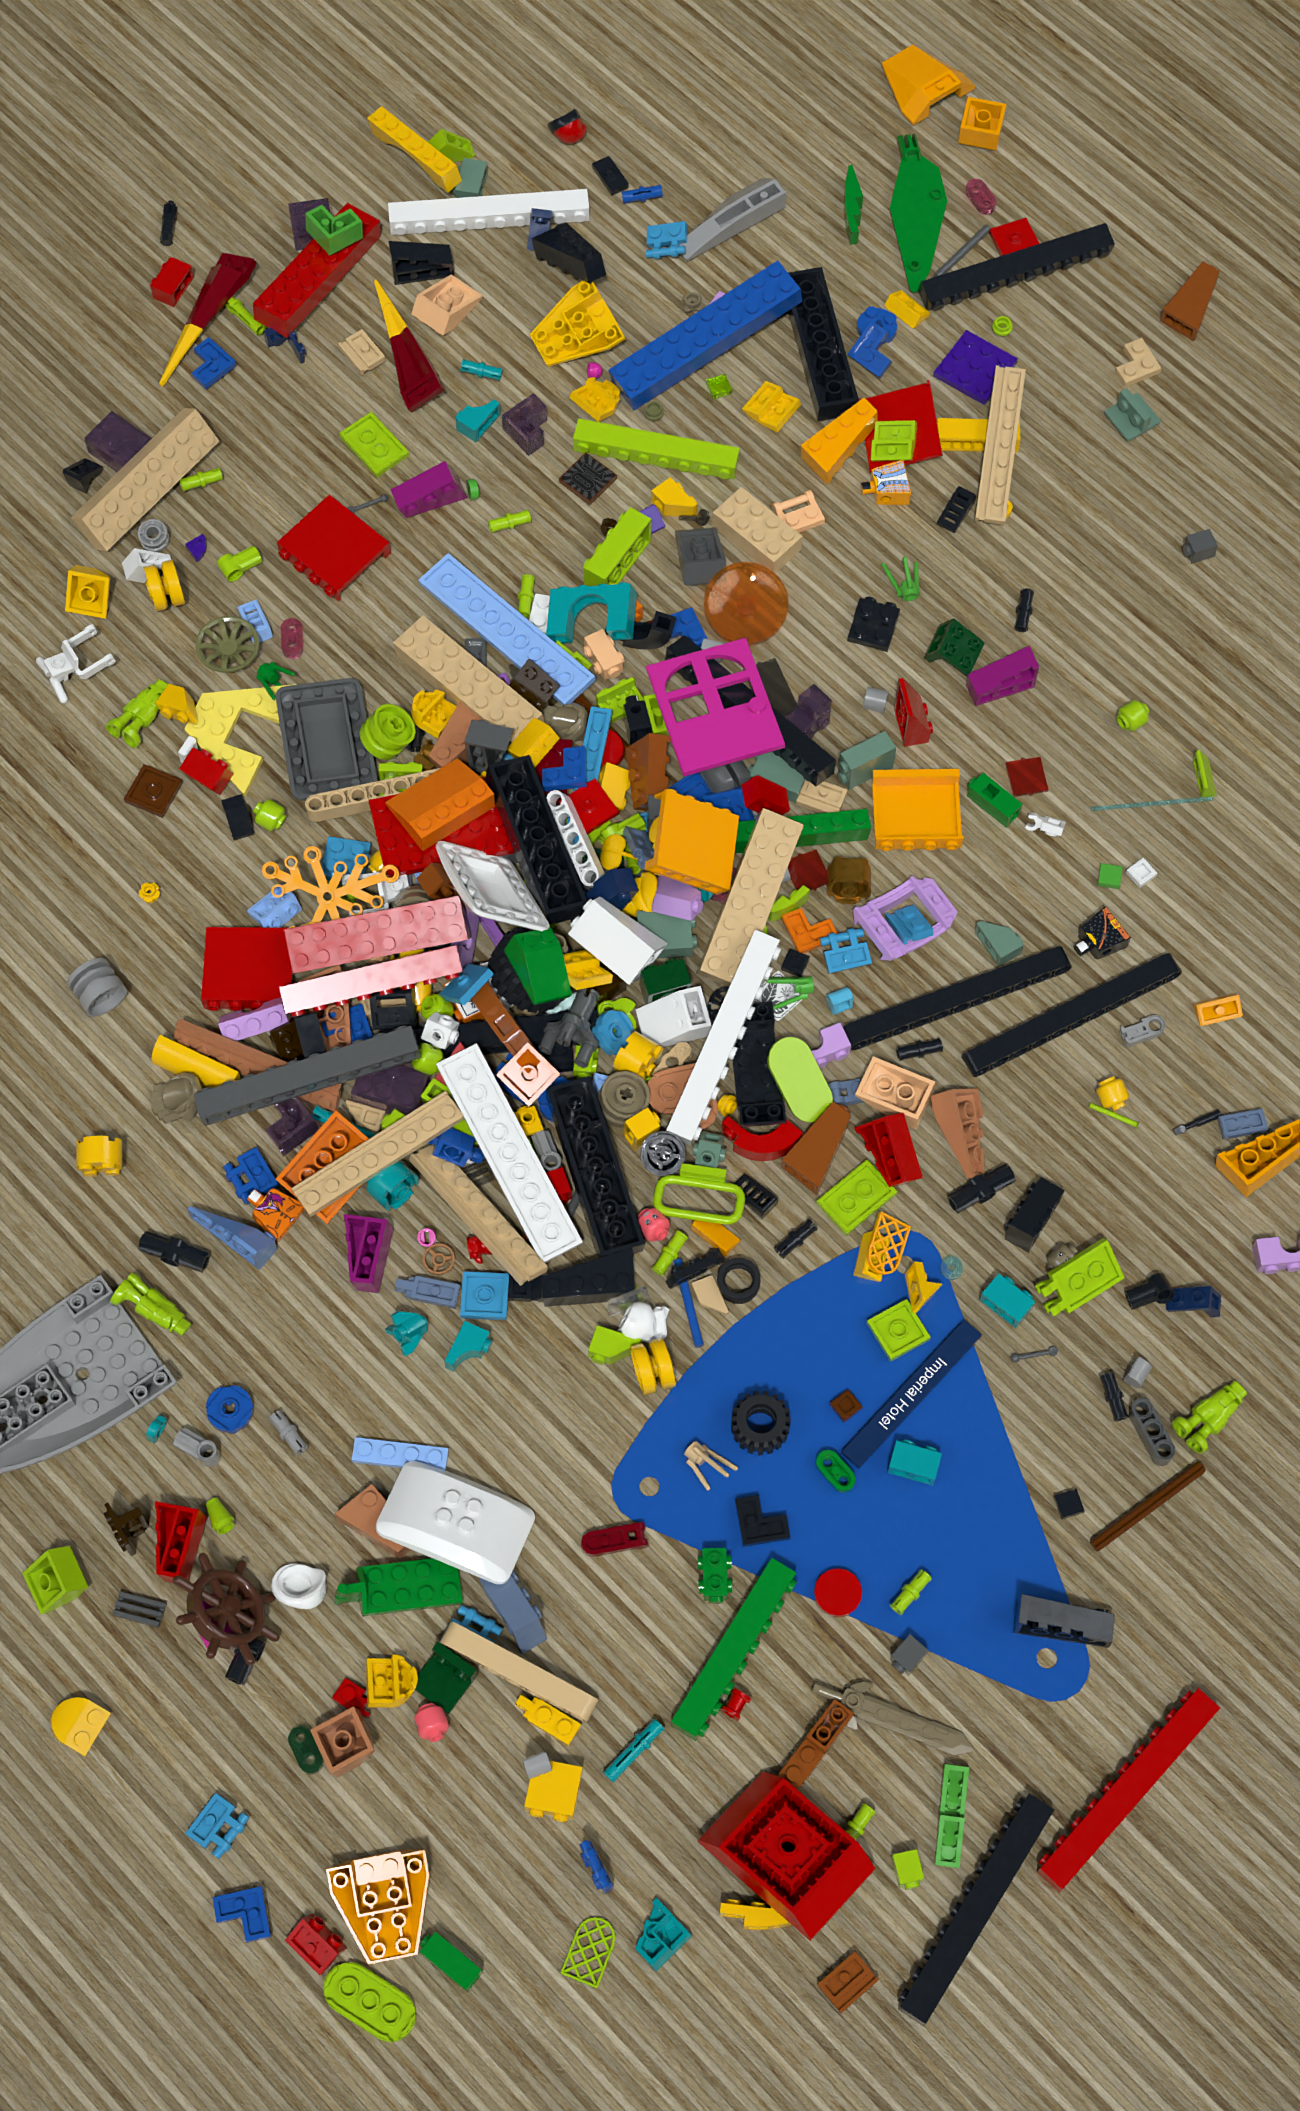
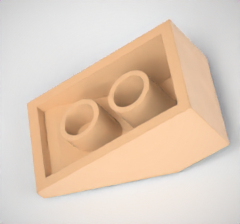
M451 274L417 294L411 314L418 318L420 322L434 329L435 332L445 335L456 328L478 304L483 295Z
M872 1057L855 1096L886 1116L904 1113L908 1127L917 1130L931 1100L930 1096L934 1094L935 1081Z

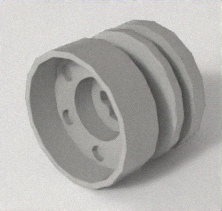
M95 958L85 962L72 972L67 981L68 988L73 992L75 998L79 999V1003L86 1014L91 1017L108 1013L122 1002L127 993L126 987L119 977L115 976L114 970L104 958Z

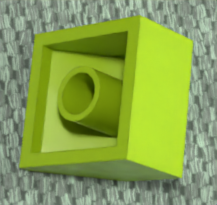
M70 1546L47 1550L22 1573L41 1615L75 1600L89 1588Z

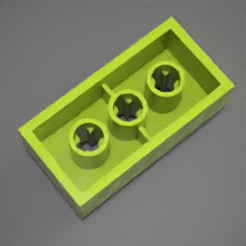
M631 507L626 513L623 512L618 519L617 525L608 531L605 541L597 545L592 558H588L583 565L584 585L598 586L599 584L615 585L620 583L651 542V518Z

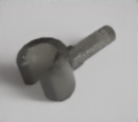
M701 509L698 515H680L679 520L696 521L697 524L704 526L707 524L710 516H708L709 512L707 510Z

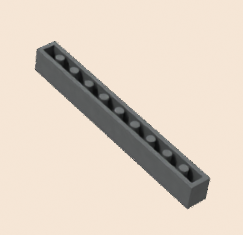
M400 1026L392 1032L386 1034L378 1033L373 1038L367 1040H356L351 1045L345 1047H334L329 1052L323 1054L315 1053L304 1060L290 1061L285 1066L278 1068L270 1067L256 1075L248 1074L243 1079L237 1081H226L221 1086L215 1088H204L199 1093L194 1094L200 1120L204 1126L422 1057L412 1027Z

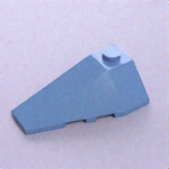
M192 1206L187 1209L193 1220L258 1270L277 1251L275 1238L266 1231L262 1233L257 1228Z

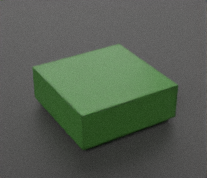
M1101 863L1098 886L1119 889L1123 866Z

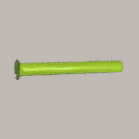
M1090 1103L1089 1108L1134 1126L1137 1129L1139 1122Z

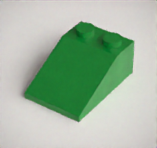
M551 927L544 931L534 930L514 935L504 951L533 1005L570 997L572 992L561 945Z

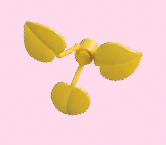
M659 817L653 821L649 831V839L654 843L653 849H655ZM613 834L604 841L600 860L603 868L610 871L611 869L618 868L622 861V856L638 860L632 854L623 852L626 846V840L623 836ZM653 872L641 873V878L634 879L638 892L631 901L638 909L650 913L652 912V903L657 890V878L655 875L661 876Z

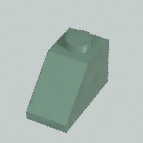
M982 921L977 923L975 934L998 967L1021 955L1023 941L1011 928Z

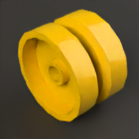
M172 559L161 563L163 576H159L158 569L154 564L143 567L147 579L145 582L150 599H153L156 612L167 609L166 595H169L171 603L175 607L185 604Z
M662 1337L650 1340V1356L642 1343L630 1346L634 1370L644 1396L656 1393L657 1384L655 1377H657L660 1387L664 1390L676 1387L672 1360Z

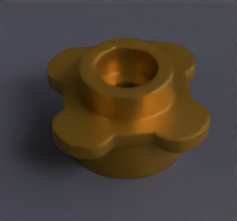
M427 740L420 749V755L429 761V754L434 745H431V740Z

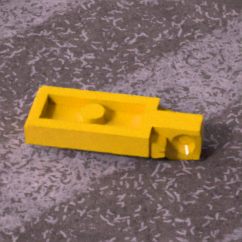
M520 1695L516 1701V1706L525 1711L523 1717L527 1719V1722L568 1747L581 1728L579 1722L541 1699L539 1700L534 1697L531 1701Z

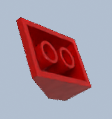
M899 678L894 712L903 746L929 743L930 734H933V727L931 721H927V705L922 703L921 695L904 678Z

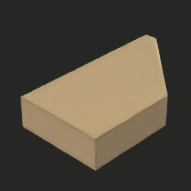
M346 1100V1107L355 1124L378 1134L382 1126V1120L386 1116V1111Z
M713 1275L691 1283L700 1306L722 1313L721 1315L724 1316L729 1315Z

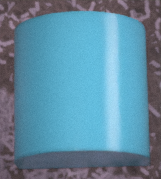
M848 987L826 995L827 1004L833 1015L853 1007V995Z

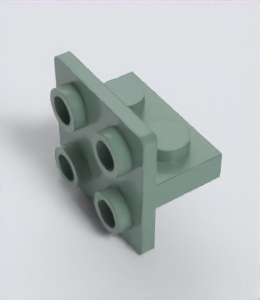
M1128 388L1120 391L1118 403L1105 410L1104 413L1128 442L1156 427L1161 422L1138 393L1132 394Z

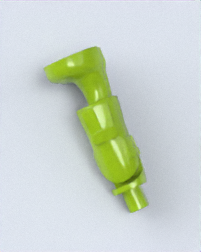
M160 679L155 684H150L149 688L142 690L136 698H133L123 708L124 713L121 716L113 718L106 723V730L115 738H119L122 735L125 743L131 748L136 749L141 744V738L138 734L141 727L147 728L156 718L157 712L160 709L155 702L168 684ZM130 720L133 721L131 724H129L128 726H126V724H127Z
M132 1272L120 1284L110 1299V1303L116 1306L125 1300L135 1303L136 1313L166 1330L170 1328L169 1332L171 1333L175 1331L183 1336L192 1325L184 1319L185 1315L178 1310L174 1303L167 1300L155 1288L149 1289L135 1272Z
M1233 1381L1229 1386L1225 1385L1209 1398H1205L1192 1408V1416L1188 1419L1180 1416L1176 1417L1172 1421L1173 1429L1181 1439H1184L1192 1432L1195 1426L1200 1422L1203 1423V1427L1186 1440L1189 1448L1203 1454L1208 1449L1206 1438L1209 1434H1218L1226 1426L1228 1419L1237 1410L1238 1406L1242 1404V1399L1247 1395L1246 1390L1237 1381Z

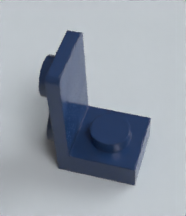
M531 208L528 250H534L531 238L549 230L552 210Z
M272 328L264 330V338L268 348L279 346L287 340L300 363L305 362L304 355L306 351L302 343L298 344L295 331L291 332L286 338Z
M1211 1286L1173 1288L1175 1296L1170 1302L1166 1303V1310L1168 1312L1203 1310L1211 1318L1220 1317L1221 1295Z

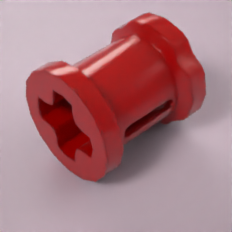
M734 1688L731 1691L732 1695L727 1704L722 1706L720 1710L730 1718L739 1721L741 1711L746 1703H750L751 1698Z

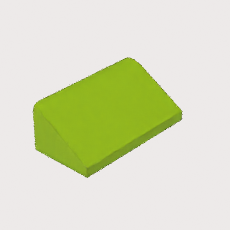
M1197 750L1193 758V765L1200 797H1215L1217 793L1209 759L1201 750Z

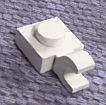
M1032 812L1028 818L1034 819L1035 824L1027 823L1025 828L1029 831L1040 828V830L1045 831V834L1055 837L1062 835L1066 822L1048 816L1041 817Z

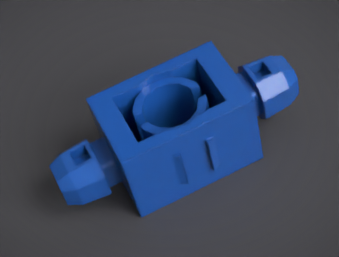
M453 1128L448 1129L428 1142V1144L434 1145L432 1155L461 1167L465 1166L468 1159L475 1163H481L484 1159L482 1151L476 1147L473 1148L475 1138Z

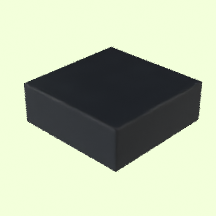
M789 949L781 970L797 977H802L810 956Z
M1077 1489L1054 1496L1061 1520L1085 1512Z

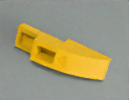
M727 1899L726 1903H721L719 1916L744 1919L743 1929L769 1930L791 1925L771 1906L770 1908H765L766 1904L751 1902V1906L741 1905V1901Z

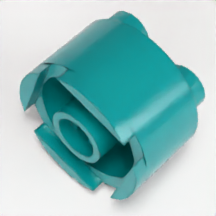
M398 1161L368 1180L366 1190L387 1211H391V1207L396 1210L412 1196L414 1192L411 1191L413 1185H418L419 1178L401 1161Z

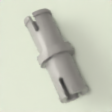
M281 1410L276 1411L278 1415L276 1416L273 1413L269 1417L270 1422L273 1423L280 1433V1438L288 1443L294 1454L300 1455L299 1450L303 1453L308 1448V1445L305 1444L297 1433L298 1429L296 1426L290 1424Z

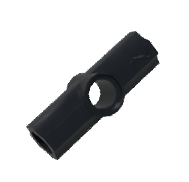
M1004 1164L986 1175L982 1173L975 1176L966 1186L948 1195L947 1199L951 1208L958 1214L978 1202L979 1204L987 1202L995 1196L996 1192L1016 1181L1014 1172L1010 1166Z
M145 1231L139 1240V1251L158 1257L164 1263L174 1267L181 1265L203 1273L209 1263L210 1254L208 1252L188 1246L186 1242L175 1237H169L168 1239Z

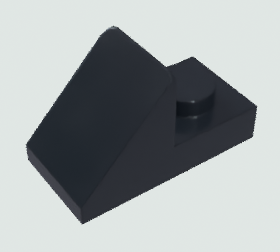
M84 458L64 468L63 475L71 487L87 493L90 479L100 475L103 466Z
M242 794L221 800L233 840L255 835Z

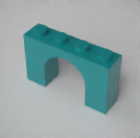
M626 582L615 585H580L572 588L561 586L557 589H551L546 635L555 643L557 640L562 644L573 643L574 625L579 612L588 605L600 603L608 606L606 632L611 639H633L637 592L631 583Z

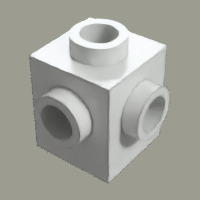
M435 1012L427 1019L421 1039L430 1042L432 1046L439 1049H446L450 1044H455L457 1041L459 1023L448 1015H441Z

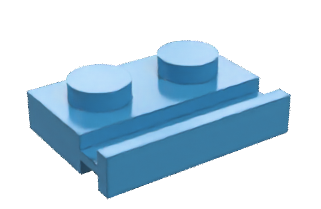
M915 905L896 910L891 915L889 913L885 914L887 923L904 945L909 940L914 942L933 936L932 926Z

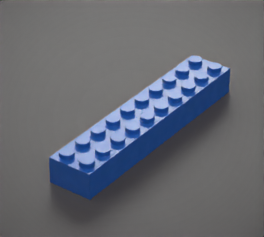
M777 260L610 368L611 382L618 387L620 394L634 411L802 302L801 289Z

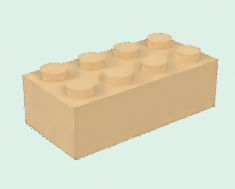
M740 487L713 512L712 526L716 527L720 533L772 575L778 572L802 548L803 536L743 487Z

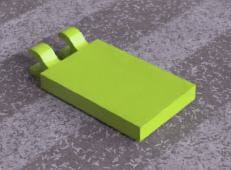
M1102 1238L1048 1272L1047 1274L1050 1279L1037 1283L1035 1289L1038 1294L1042 1293L1043 1297L1056 1291L1058 1299L1050 1300L1043 1305L1047 1313L1051 1312L1052 1316H1055L1062 1310L1071 1313L1125 1277L1108 1240Z

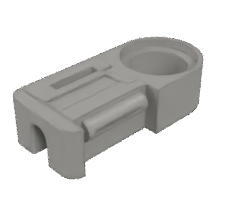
M1152 1015L1141 1019V1022L1127 1028L1122 1026L1119 1033L1125 1046L1131 1047L1160 1037L1164 1032L1166 1023L1161 1016ZM1158 1022L1161 1029L1153 1031L1149 1028V1023Z

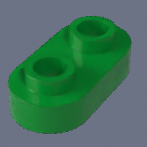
M824 1450L819 1453L816 1459V1468L836 1491L840 1493L851 1491L856 1481L852 1470L834 1451ZM830 1461L832 1466L825 1467L823 1462ZM844 1478L848 1483L842 1485L839 1483V1480Z

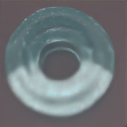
M948 1257L942 1261L940 1271L945 1278L955 1280L963 1273V1265L958 1258ZM948 1267H952L954 1272H951Z

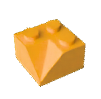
M968 97L958 143L997 150L1007 104Z

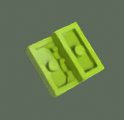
M915 420L876 421L874 440H872L871 461L912 460L916 442L917 422Z

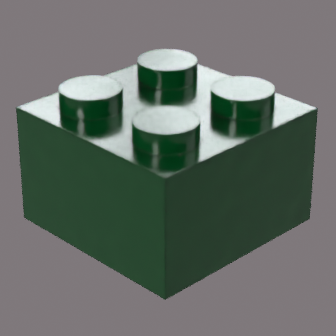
M677 958L667 960L663 965L656 966L652 964L644 967V970L640 972L639 986L646 1005L679 990L691 988V980L684 959L677 960Z

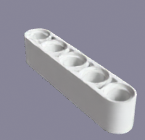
M553 790L548 793L546 798L566 849L581 882L593 888L591 876L596 873V880H598L605 872L571 798L558 790ZM561 797V804L556 807V801ZM570 816L569 824L565 825V819ZM579 835V841L573 844L574 838ZM587 854L588 859L582 864V858Z

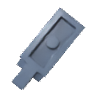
M626 826L623 831L625 840L633 857L638 859L637 865L640 869L645 870V862L654 857L652 844L646 831Z
M416 1275L415 1277H410L409 1281L397 1279L395 1284V1291L404 1293L405 1298L456 1309L461 1288L459 1284Z

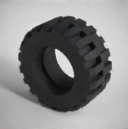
M523 927L513 928L503 936L488 960V968L494 973L490 981L493 988L498 990L497 994L501 998L504 997L507 1000L506 1003L517 1006L516 1009L521 1011L526 1009L528 1012L536 1013L538 1010L540 1013L554 1009L563 999L533 1005L509 961L504 949L512 937L516 934L534 931ZM568 947V951L563 954L571 953L570 948Z

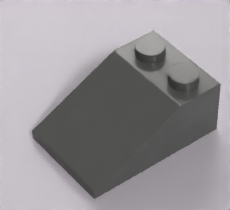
M716 527L675 531L684 585L695 586L704 583L717 584L719 582H726V558Z

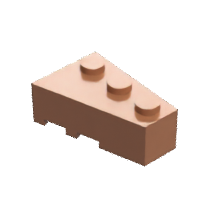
M459 702L429 754L430 762L435 765V769L442 768L457 758L464 764L468 762L464 741L471 720L479 721L482 719L461 702Z
M371 1484L335 1513L336 1520L401 1559L412 1549L385 1539L376 1532V1523L386 1500Z

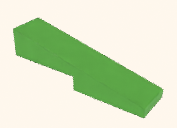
M944 1763L935 1854V1865L960 1868L969 1766Z

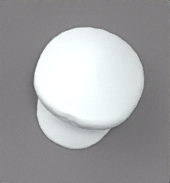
M288 1564L277 1570L272 1579L271 1589L276 1599L285 1605L298 1609H312L317 1607L325 1597L326 1575L323 1570L311 1568L304 1564Z

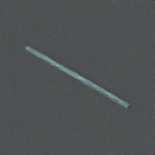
M1213 796L1091 807V811L1213 801Z

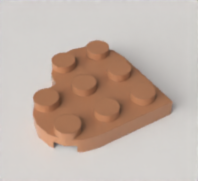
M696 1063L662 1070L655 1073L648 1081L647 1085L650 1092L649 1106L656 1114H674ZM711 1099L708 1107L711 1108L710 1114L706 1121L702 1119L699 1126L702 1128V1131L709 1128L715 1121L718 1113L717 1100Z

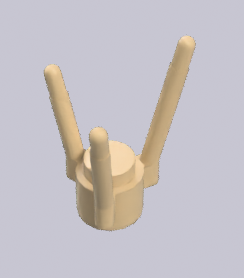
M698 1441L693 1442L684 1453L689 1458L686 1463L693 1469L708 1491L710 1486L696 1464L701 1466L706 1461L719 1473L729 1477V1473L709 1458L711 1456L735 1471L738 1470L737 1466L711 1451L707 1446L701 1445Z

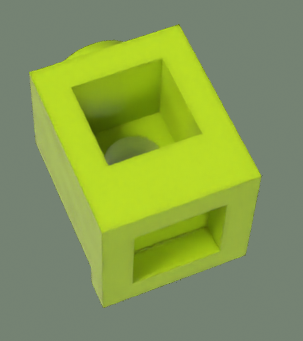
M576 1045L575 1059L581 1046ZM599 1048L593 1052L588 1067L582 1068L574 1063V1079L590 1076L592 1080V1073H597Z

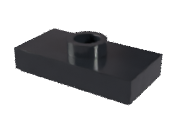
M610 156L592 163L593 170L611 196L629 188V183Z

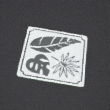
M777 971L771 977L785 976L780 971ZM765 981L761 985L764 988L760 1000L755 999V1001H772L774 1006L798 996L799 993H794L793 984L766 983ZM802 1000L773 1010L774 1019L777 1021L782 1019Z

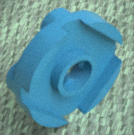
M614 1010L605 1011L600 1014L596 1025L592 1028V1033L598 1040L600 1047L609 1056L618 1054L621 1047L625 1048L628 1044L626 1039L631 1035L630 1031H633V1026L628 1016L624 1012Z

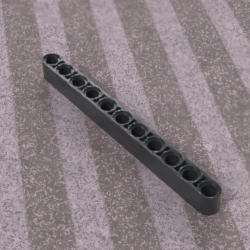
M1055 947L845 1025L843 1029L851 1044V1050H858L1059 976L1069 971L1072 965L1063 947Z
M1166 953L971 1049L962 1056V1059L973 1077L981 1076L1176 979L1181 975L1182 970L1171 953Z

